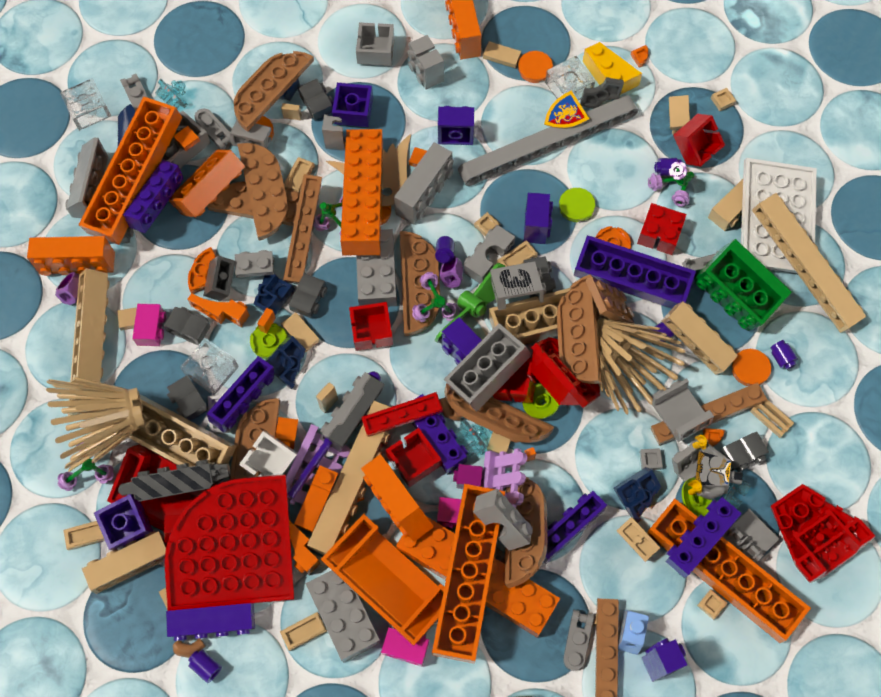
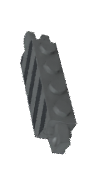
M207 459L196 461V466L189 467V463L176 465V470L164 467L157 469V473L150 474V470L138 472V477L131 478V482L120 484L118 491L122 496L134 494L136 500L144 501L209 489L217 485L220 479L231 476L229 464H216V462L209 463Z

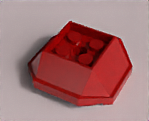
M548 337L536 342L531 347L533 350L531 373L559 405H581L584 408L600 396L599 383L588 384L580 382L561 361L558 339Z

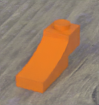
M192 293L187 298L191 307L220 324L225 319H228L242 327L250 316L247 306L240 301L235 302L231 299L230 302H215L203 299Z
M321 465L319 466L294 525L313 533L338 476L337 472Z
M289 520L290 540L295 552L293 560L296 563L294 567L300 573L306 572L310 575L321 563L308 550L307 544L310 539Z

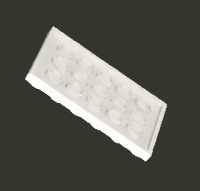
M746 158L743 171L741 244L767 269L797 273L752 209L777 193L784 200L789 211L795 215L800 226L805 229L810 240L815 244L817 168Z

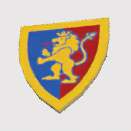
M571 90L559 97L551 105L546 114L544 125L553 128H570L589 120V117Z

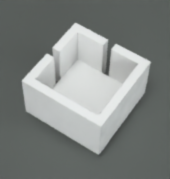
M264 430L253 444V447L257 449H250L239 465L253 475L258 471L261 472L259 476L283 475L298 453Z

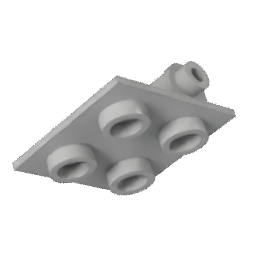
M750 509L722 536L753 562L760 560L779 540Z

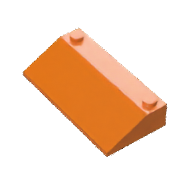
M365 514L321 558L325 565L413 646L438 621L444 586L441 583L439 586L435 584L379 533V527Z

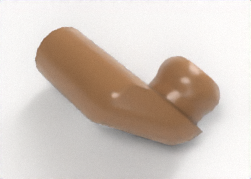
M445 397L439 399L443 415L446 418L454 421L461 420L462 417L456 414V411L451 408Z
M201 638L191 645L182 643L179 640L173 644V652L177 656L190 658L195 651L199 652L206 645Z

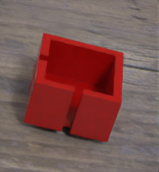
M695 115L673 135L686 164L701 167L712 157L711 154L715 155L725 146L720 132L716 131L718 127L712 115Z
M651 203L637 244L653 249L656 239L660 238L657 251L673 255L687 214Z
M387 302L349 307L356 351L372 349V345L375 344L376 348L393 345Z
M529 358L493 395L495 399L512 401L513 398L515 402L533 403L535 385L533 383L537 382V378L531 373L532 358Z
M419 428L404 437L405 448H403V442L399 440L386 449L388 459L395 469L399 471L400 476L409 488L442 466V459Z

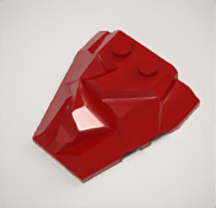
M802 484L772 504L770 508L795 566L808 582L812 583L819 578H824L855 556L860 549L875 538V535L861 519L856 516L854 518L842 511L843 508L838 505L836 507L825 501V497Z

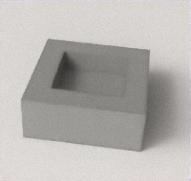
M660 448L641 449L639 451L641 470L645 467L652 470H661L663 468Z

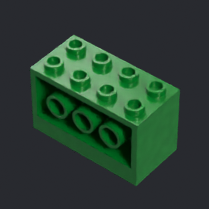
M736 239L722 247L694 277L697 286L702 290H706L714 302L723 306L724 311L729 316H733L738 321L740 327L748 331L763 325L792 293Z

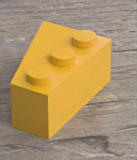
M598 42L584 50L583 63L599 85L605 81L606 77L624 80L621 94L639 86L642 73L602 43Z

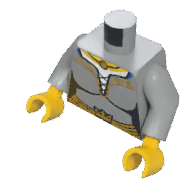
M704 435L696 436L695 439L699 442H694L692 446L695 449L701 448V451L698 453L696 478L688 483V486L692 487L688 490L689 495L697 494L712 500L728 493L729 483L741 485L743 472L730 471L731 460L708 444Z

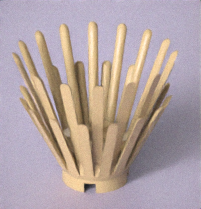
M605 318L597 321L602 380L599 385L602 392L604 386L607 397H611L617 411H619V405L613 391L624 412L627 415L629 413L608 366L637 412H641V407L632 395L633 389L621 370L651 405L653 398L642 386L646 384V381L635 369L659 390L663 389L665 391L667 388L641 365L652 373H656L658 369L673 380L678 379L676 374L640 350L660 360L667 359L680 366H684L683 361L633 337L679 353H685L684 349L660 340L675 344H681L682 342L667 337L665 333L653 331L661 329L658 327L619 322L612 319L607 321Z
M75 376L73 377L76 380L72 382L47 380V383L55 388H47L46 391L57 393L59 399H84L50 401L47 403L49 407H69L61 409L63 414L89 411L88 413L51 420L52 425L85 420L69 424L65 427L67 431L78 428L83 429L55 439L56 443H61L85 435L69 442V447L78 446L60 455L61 459L72 455L70 457L71 462L65 465V469L69 468L68 472L93 456L92 463H96L137 429L146 427L145 416H142L143 406L137 388L126 389Z

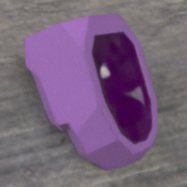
M454 256L450 263L442 264L440 279L445 287L455 288L460 286L463 280L462 261Z
M76 272L68 274L56 288L55 296L62 303L68 305L76 303L79 274Z

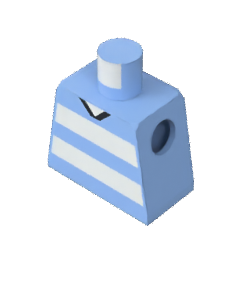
M624 610L618 639V650L638 655L644 645L649 616Z

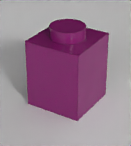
M459 464L458 470H454L453 482H457L456 488L463 489L464 484L481 487L483 467Z

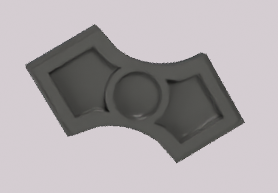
M606 77L601 85L595 88H584L580 105L597 108L606 100L618 99L624 85V80Z

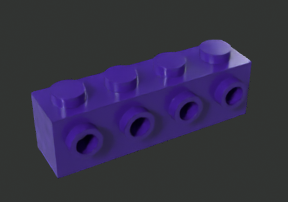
M162 160L123 214L129 228L142 233L147 232L184 180L179 165Z
M257 356L207 412L208 421L223 433L227 429H231L235 425L237 417L240 414L243 415L248 410L252 400H257L262 393L261 390L266 385L269 386L274 380V367Z
M440 413L411 422L415 429L419 428L440 456L442 459L441 467L447 475L457 469L459 464L467 462V450L462 444L459 446L455 440L457 439L455 433L451 428L447 429L445 426L446 421Z
M594 491L588 495L586 493L577 500L578 504L574 508L569 507L562 514L564 517L559 522L555 520L549 525L547 553L543 561L545 564L604 512L607 504Z
M723 497L718 501L714 499L706 508L709 512L705 516L701 514L694 521L693 524L696 527L692 531L687 529L680 537L683 542L678 547L674 544L666 553L669 558L665 562L683 578H686L742 514Z
M254 603L166 611L167 637H174V641L187 640V635H195V639L208 638V633H216V637L229 636V631H237V635L250 634V629H255Z
M668 638L657 642L645 651L646 655L642 657L652 682L687 666L684 658L686 656L685 650L680 643H677L676 639L669 642Z

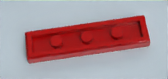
M437 392L361 418L367 437L441 413L443 409Z

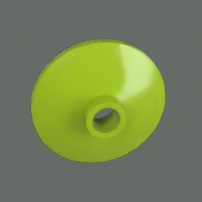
M541 383L535 385L533 403L522 402L525 412L536 419H543L553 415L560 406Z
M695 477L689 478L682 487L683 503L696 516L699 517L701 514L705 516L709 512L706 508L712 500L697 494L689 495L688 490L692 487L688 486V483L695 480Z

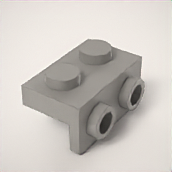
M261 250L256 253L241 252L240 254H235L236 278L274 275L273 262L275 261L272 251Z
M698 440L692 441L687 448L677 452L672 458L674 472L684 482L689 478H696L698 453L701 451V448L695 449L692 444L699 442Z

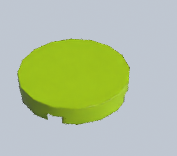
M570 188L560 197V213L564 218L572 222L588 220L593 215L595 199L586 189Z
M276 323L272 324L267 334L260 331L257 326L250 336V345L252 351L257 356L266 360L287 338V334Z

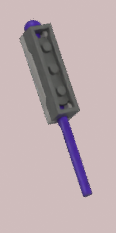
M364 372L362 377L358 376L352 384L354 386L351 392L347 391L342 398L344 403L341 407L337 406L331 414L333 418L330 423L326 421L322 426L320 440L324 441V443L287 493L289 498H295L330 446L341 452L362 421L361 417L367 414L373 401L378 398L385 384L380 382L381 376L378 372Z

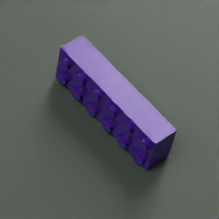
M587 235L575 267L574 276L582 278L591 274L593 277L602 280L606 284L608 283L619 291L673 308L682 301L686 303L696 271Z

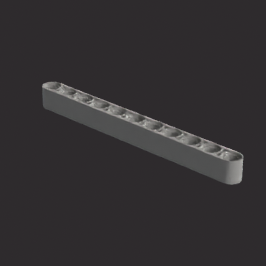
M629 95L623 96L585 112L589 120L580 125L570 128L549 127L465 162L459 166L458 172L466 186L474 185L628 120L638 113V108Z

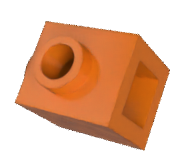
M278 417L275 438L293 450L298 420Z

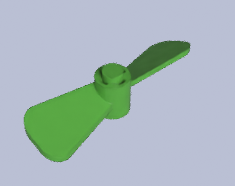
M497 263L493 266L492 269L506 266L501 263ZM490 272L474 293L464 291L459 296L457 305L463 311L438 333L435 342L438 343L442 340V331L458 317L463 319L469 313L473 317L478 318L485 314L487 304L495 300Z

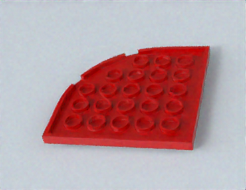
M286 474L245 477L222 482L201 493L183 510L172 528L165 552L167 611L294 599Z

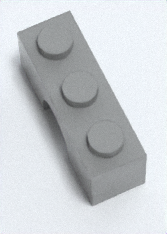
M496 225L493 230L490 229L483 243L480 242L476 246L474 254L468 256L463 264L464 273L480 284L488 275L490 269L493 268V263L486 257L493 253L502 257L511 250L515 243V236L499 225Z
M498 489L476 496L474 514L485 525L491 523L500 524L497 538L509 551L530 544L533 532L532 526L512 506L507 497L503 496Z

